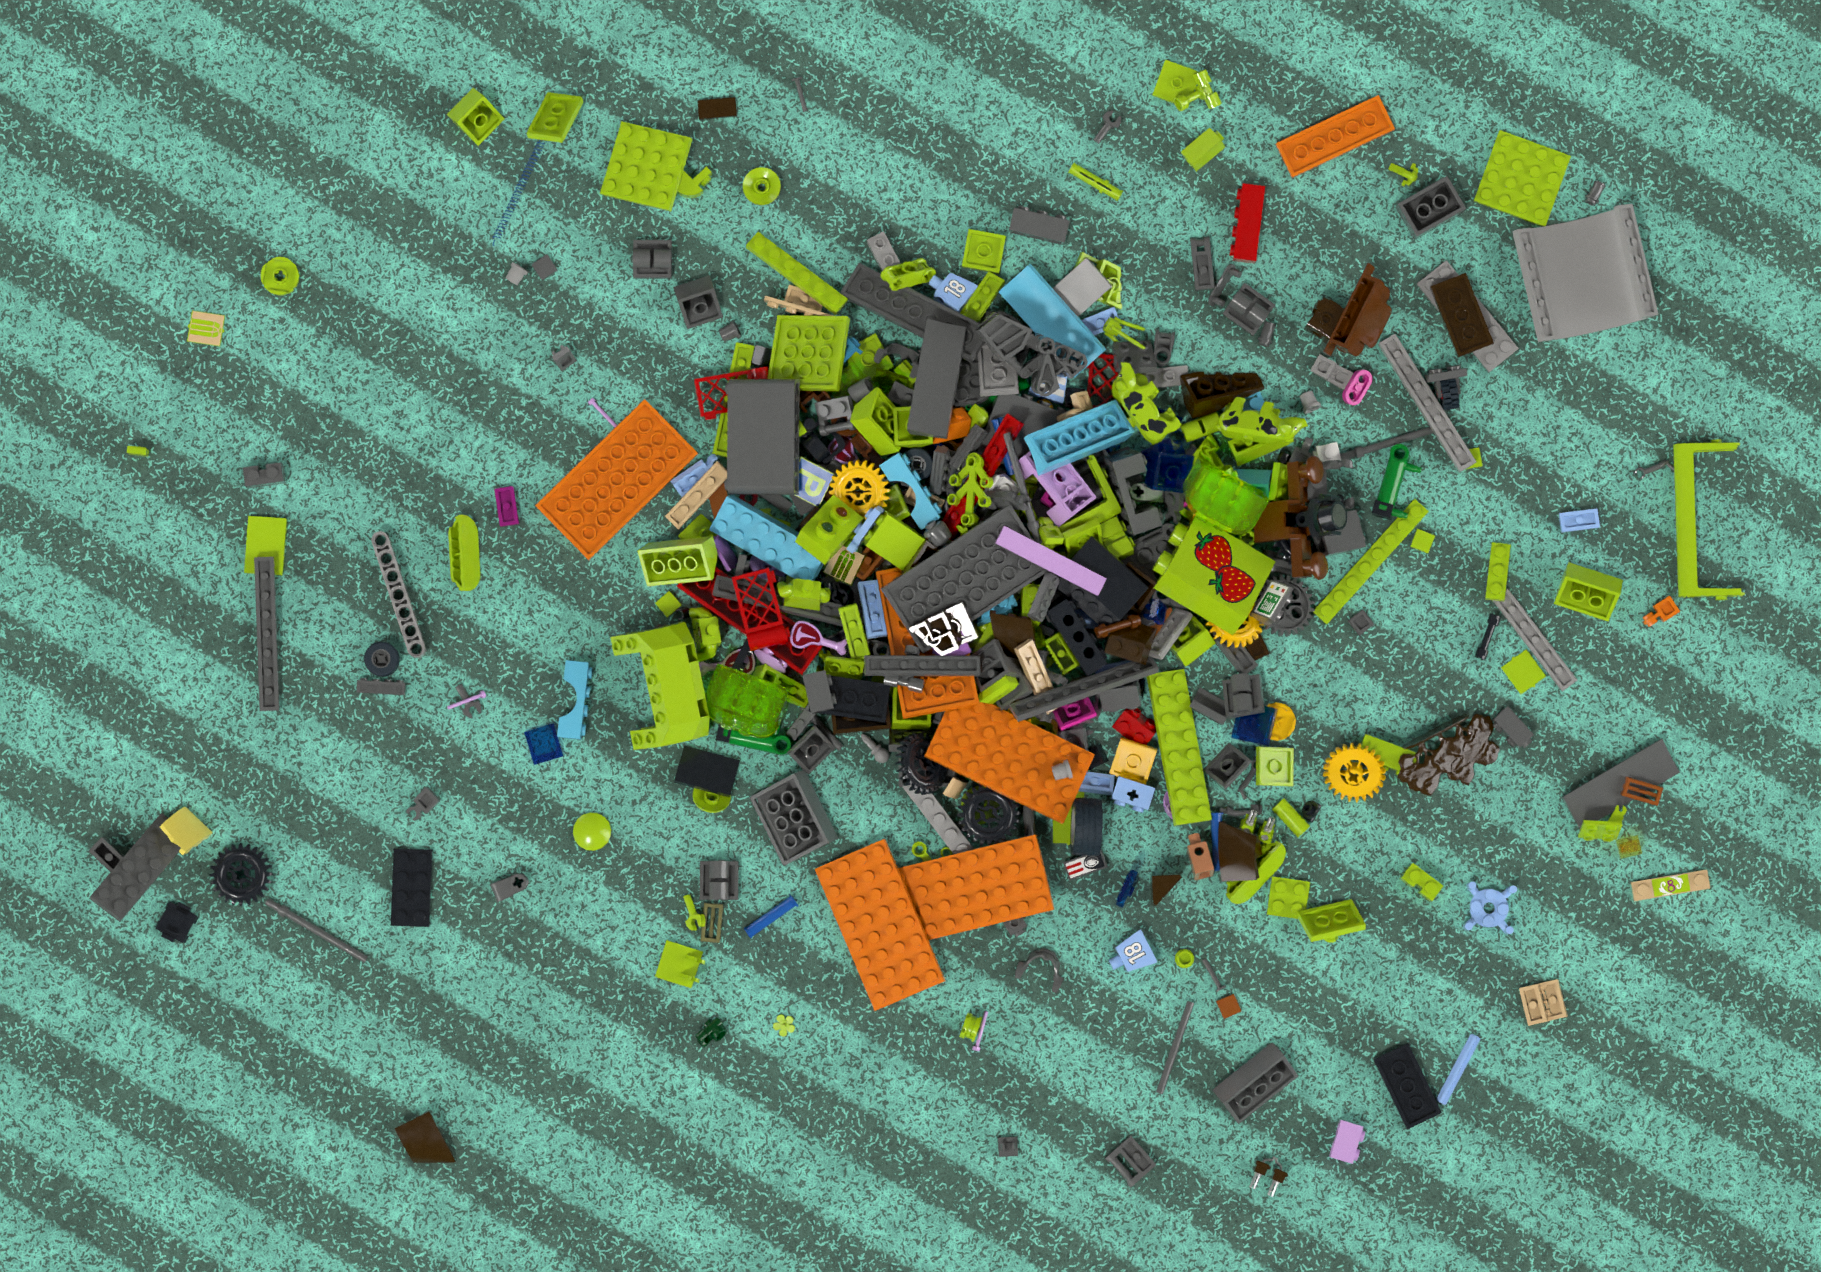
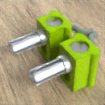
M1251 810L1250 814H1246L1245 818L1241 820L1239 828L1254 834L1257 811ZM1269 817L1268 821L1264 820L1262 826L1259 827L1257 835L1260 842L1271 843L1275 826L1274 817L1273 819Z

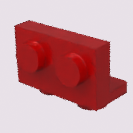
M1126 708L1112 726L1126 739L1147 745L1157 732L1155 721L1144 716L1138 708L1132 710Z

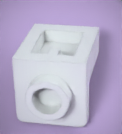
M1337 442L1315 446V451H1312V454L1320 458L1322 462L1329 460L1342 461Z
M1005 473L994 475L992 477L993 486L987 488L988 491H1014L1016 495L1019 493L1017 483Z

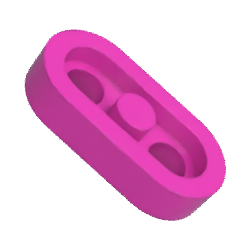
M1359 369L1354 372L1342 393V398L1346 404L1357 405L1362 401L1372 383V375L1369 371ZM1360 376L1363 377V381H1362V382H1359V377H1360ZM1352 392L1353 398L1350 399L1349 394Z

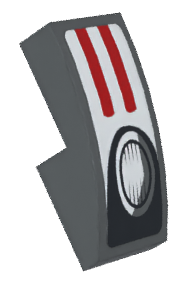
M1102 849L1098 856L1085 855L1063 862L1069 881L1108 867Z

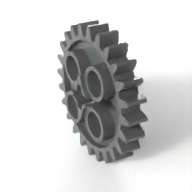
M1282 574L1277 576V579L1273 576L1270 580L1293 588L1292 592L1295 594V599H1292L1289 604L1299 603L1300 605L1283 607L1281 610L1284 613L1276 624L1272 623L1269 627L1265 626L1264 630L1271 628V634L1278 631V637L1283 634L1288 637L1291 633L1296 635L1298 631L1304 630L1303 626L1309 625L1307 620L1313 619L1309 614L1315 611V609L1310 607V605L1315 603L1314 601H1309L1312 594L1306 593L1309 587L1302 588L1303 581L1298 584L1296 583L1297 578L1290 580V575L1283 578ZM1268 579L1265 581L1258 595L1259 598L1263 593L1264 589L1266 588L1267 584L1270 582ZM1292 610L1297 613V619L1292 616Z

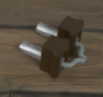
M1274 1156L1271 1159L1265 1158L1262 1162L1258 1160L1254 1162V1176L1249 1186L1250 1188L1253 1186V1189H1256L1262 1175L1265 1176L1267 1169H1270V1166L1265 1164V1162H1271L1275 1159V1163L1280 1169H1272L1271 1179L1273 1180L1267 1193L1271 1197L1274 1196L1279 1183L1283 1184L1285 1177H1288V1174L1282 1171V1165L1278 1162V1158Z

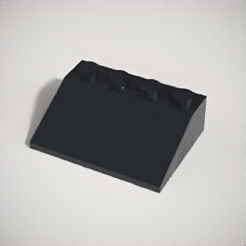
M1093 536L1084 543L1070 560L1107 578L1099 595L1096 596L1059 577L1060 581L1057 586L1061 592L1098 625L1105 624L1106 626L1119 622L1149 588L1143 580Z

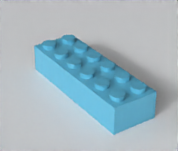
M733 494L726 497L709 529L794 579L815 581L824 565L795 542L799 532Z

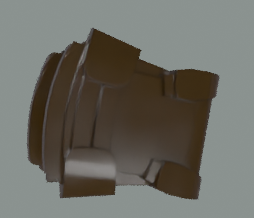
M1327 298L1318 300L1312 311L1314 315L1304 330L1327 343L1344 308Z

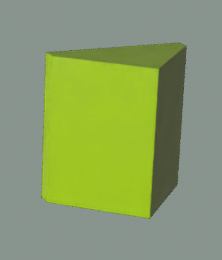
M911 406L893 408L895 446L913 448L933 444V437L909 434L907 425Z

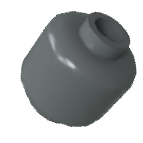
M932 520L925 526L927 528L923 534L925 539L935 547H938V549L951 542L952 532L944 521L936 522Z

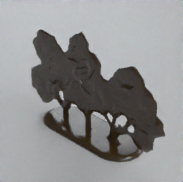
M1463 714L1407 742L1402 746L1403 749H1410L1419 746V749L1415 756L1410 754L1400 756L1398 763L1401 770L1397 778L1401 782H1407L1409 789L1420 791L1428 796H1431L1437 789L1441 773H1447L1449 779L1454 781L1460 780L1461 783L1469 786L1475 775L1474 763L1487 766L1494 763L1498 757L1499 746L1495 742L1488 740L1494 730L1490 716L1484 717L1483 715L1475 714L1470 724L1464 727L1460 726V723L1468 719L1469 714ZM1454 726L1456 727L1455 737H1443V732ZM1462 731H1466L1468 735L1464 736ZM1438 736L1441 742L1439 748L1435 750L1427 749L1425 742ZM1422 752H1424L1425 760L1424 763L1420 764L1419 756H1422ZM1427 752L1432 753V756H1428Z

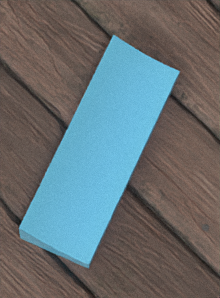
M1031 264L1026 266L999 291L1034 333L1042 334L1051 338L1054 342L1066 345L1086 355L1088 361L1086 367L1106 350ZM1061 348L1057 350V356L1061 353ZM1070 356L1069 359L1077 362V358Z
M1115 399L1028 434L1024 440L1032 454L1037 474L1040 476L1126 441L1135 431Z

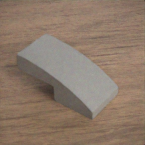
M1320 354L1310 370L1315 375L1342 390L1345 389L1354 374Z

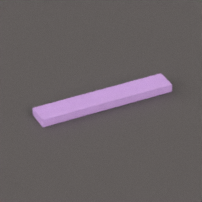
M1003 526L995 544L1096 596L1099 595L1107 579L1006 526Z

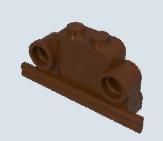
M1367 263L1323 351L1329 356L1332 355L1335 347H1337L1338 351L1353 356H1359L1364 346L1373 348L1390 318L1392 310L1386 304L1390 296V290L1380 279L1371 276L1375 267L1370 263Z

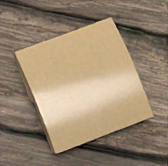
M1559 979L1519 988L1528 1026L1568 1016Z

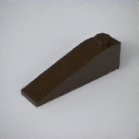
M1197 371L1180 375L1184 405L1192 418L1211 414L1232 403L1236 397L1246 398L1265 388L1257 373L1235 372L1233 375H1222V372L1204 374V372Z

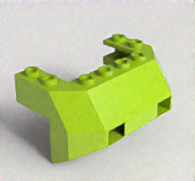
M677 622L655 629L628 632L610 637L614 656L641 653L655 726H647L640 730L630 731L633 749L662 747L707 736L709 734L710 716L694 640L686 623Z

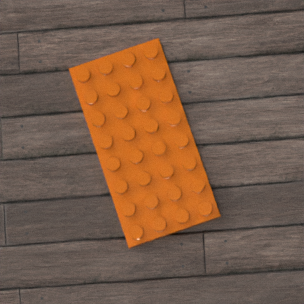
M644 399L535 506L590 560L698 455V452Z
M898 567L876 571L891 655H905L906 645L918 647L881 590L883 586L902 575L900 574L902 570ZM931 648V649H929L928 651H926L925 653H921V651H920V655H919V656H936V655L932 653L933 649ZM914 676V678L922 679L925 682L922 693L909 691L908 687L901 685L897 687L903 719L979 704L974 676Z
M979 702L978 705L945 711L924 757L1061 824L1064 823L1095 754L1026 720L1017 722L1013 714L1001 710V708L993 704ZM1063 760H1068L1073 778L1069 779L1067 777L1055 781L1051 767L1063 763Z
M1036 834L898 868L928 940L1055 910Z
M882 839L815 869L875 1011L946 981L886 839Z

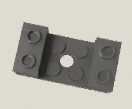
M1131 448L1104 457L1103 460L1113 494L1122 510L1119 515L1126 526L1127 532L1136 535L1162 526L1161 520L1163 515L1161 510L1149 503L1136 506L1134 499L1129 494L1131 490L1129 481L1125 480L1127 477L1146 471L1145 465H1147L1144 454Z

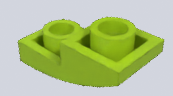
M975 403L968 412L971 418L970 430L975 424L984 428L989 418L987 411Z

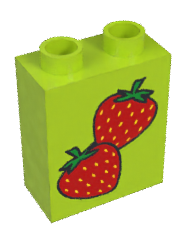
M1196 514L1188 526L1179 522L1171 533L1167 542L1174 545L1175 549L1172 554L1164 550L1152 570L1159 573L1160 577L1154 589L1234 635L1248 617L1276 561Z

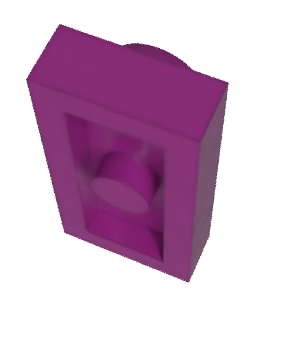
M514 486L494 489L500 527L518 525L519 519Z

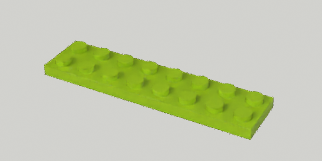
M1185 670L1160 672L1147 676L1174 826L1210 821L1212 817L1192 708L1189 707L1191 703Z

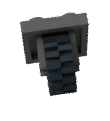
M1461 365L1447 367V371L1443 372L1442 368L1428 370V374L1424 375V380L1426 382H1434L1436 396L1440 398L1443 410L1459 408V394H1461L1459 377L1468 376L1467 369L1461 368Z

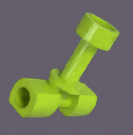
M1206 69L1193 74L1198 85L1195 87V92L1187 96L1181 94L1174 98V104L1179 111L1187 109L1189 107L1188 103L1198 98L1205 100L1209 109L1222 104L1217 92H1213L1209 82H1211V79Z

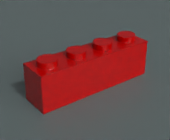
M1243 183L1241 188L1237 189L1236 199L1240 201L1239 207H1235L1234 218H1237V226L1232 228V237H1235L1234 245H1230L1229 256H1233L1232 261L1253 264L1256 262L1265 186Z

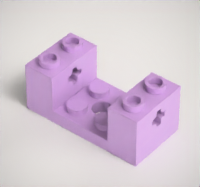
M1030 451L1019 459L1024 480L1033 474L1056 503L1055 506L1046 512L1056 526H1061L1097 498L1071 463L1038 476ZM1056 474L1062 477V482L1056 479Z

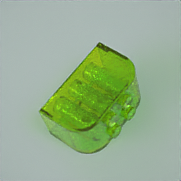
M1200 457L1197 458L1183 484V495L1190 511L1197 515V519L1204 523H1207V521L1214 524L1213 527L1221 532L1226 530L1229 533L1240 535L1251 531L1269 503L1264 491Z
M717 663L706 695L710 719L714 723L720 724L722 728L736 730L743 736L755 738L770 737L779 728L788 706L790 689Z

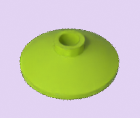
M764 167L755 168L743 180L744 195L753 204H770L780 193L781 184L779 177L771 169ZM764 184L766 188L760 191L758 186Z
M694 788L692 795L695 805L709 813L723 811L728 807L731 800V795L726 797Z

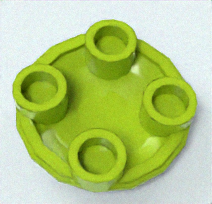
M590 812L583 814L577 819L573 827V836L580 847L585 850L595 851L608 843L611 837V827L604 816Z

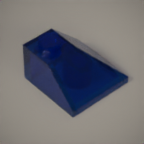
M1157 451L1147 467L1144 486L1152 490L1188 494L1194 456Z

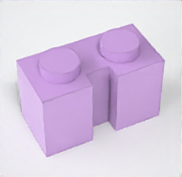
M1339 1120L1329 1157L1353 1164L1354 1160L1357 1161L1360 1150L1357 1149L1358 1144L1363 1142L1365 1136L1363 1126Z

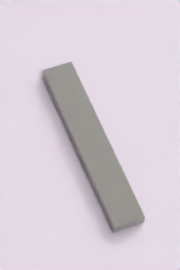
M1506 589L1505 601L1493 602L1563 692L1577 681L1576 677L1509 589Z

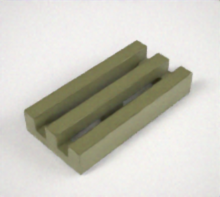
M704 903L703 914L706 921L705 926L702 927L701 941L720 943L723 904ZM708 907H712L709 938H705ZM715 908H719L716 939H713Z

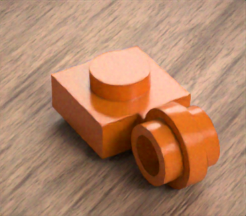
M1667 596L1652 606L1656 611L1655 614L1650 612L1642 617L1643 623L1650 627L1658 622L1657 617H1660L1662 622H1665L1679 613L1680 610L1671 596Z

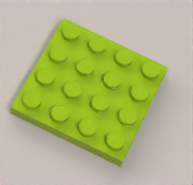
M621 121L600 194L671 212L693 139Z
M1499 130L1474 202L1546 227L1571 156Z
M777 315L768 379H800V391H839L850 318L848 316Z

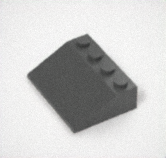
M805 770L796 772L750 797L783 866L839 839Z

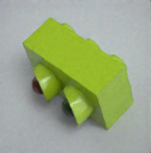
M833 495L800 530L795 542L826 565L851 538L855 529L864 518Z

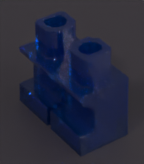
M1171 438L1165 439L1140 452L1146 458V469L1154 472L1187 458L1181 440L1173 441Z

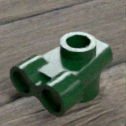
M716 1017L714 1020L709 1019L704 1024V1029L700 1030L695 1037L697 1042L705 1048L712 1039L716 1042L720 1041L726 1035L727 1030L724 1028L721 1020Z

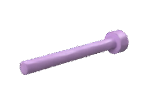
M592 398L588 402V404L593 405L615 428L617 424L595 403L596 400Z
M482 690L479 694L451 704L447 708L449 710L480 697L482 699L486 698V694Z
M984 1011L977 1041L972 1050L980 1052L979 1044L988 1015L987 1011Z

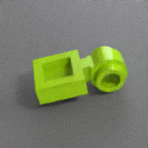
M1039 517V519H1036L1040 526L1038 528L1040 536L1045 544H1063L1064 536L1058 526H1054L1052 519L1049 517Z

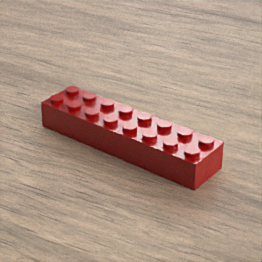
M715 567L714 579L678 583L677 588L746 636L738 601L712 595L717 575L727 578L731 577ZM742 602L743 607L747 608L748 610H750L753 606L751 604ZM755 606L752 612L762 617L767 608ZM769 609L764 619L769 622L778 621L777 613ZM781 613L784 627L788 626L791 633L795 622ZM750 614L747 619L748 628L757 626L760 619ZM787 638L788 642L767 647L774 653V657L787 663L788 667L803 676L824 646L809 645L799 649L791 644L790 638Z

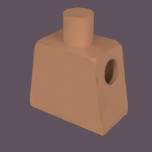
M1199 833L1189 835L1190 845L1187 846V853L1194 880L1212 877L1214 867L1207 842H1201ZM1201 850L1202 855H1196L1195 851Z

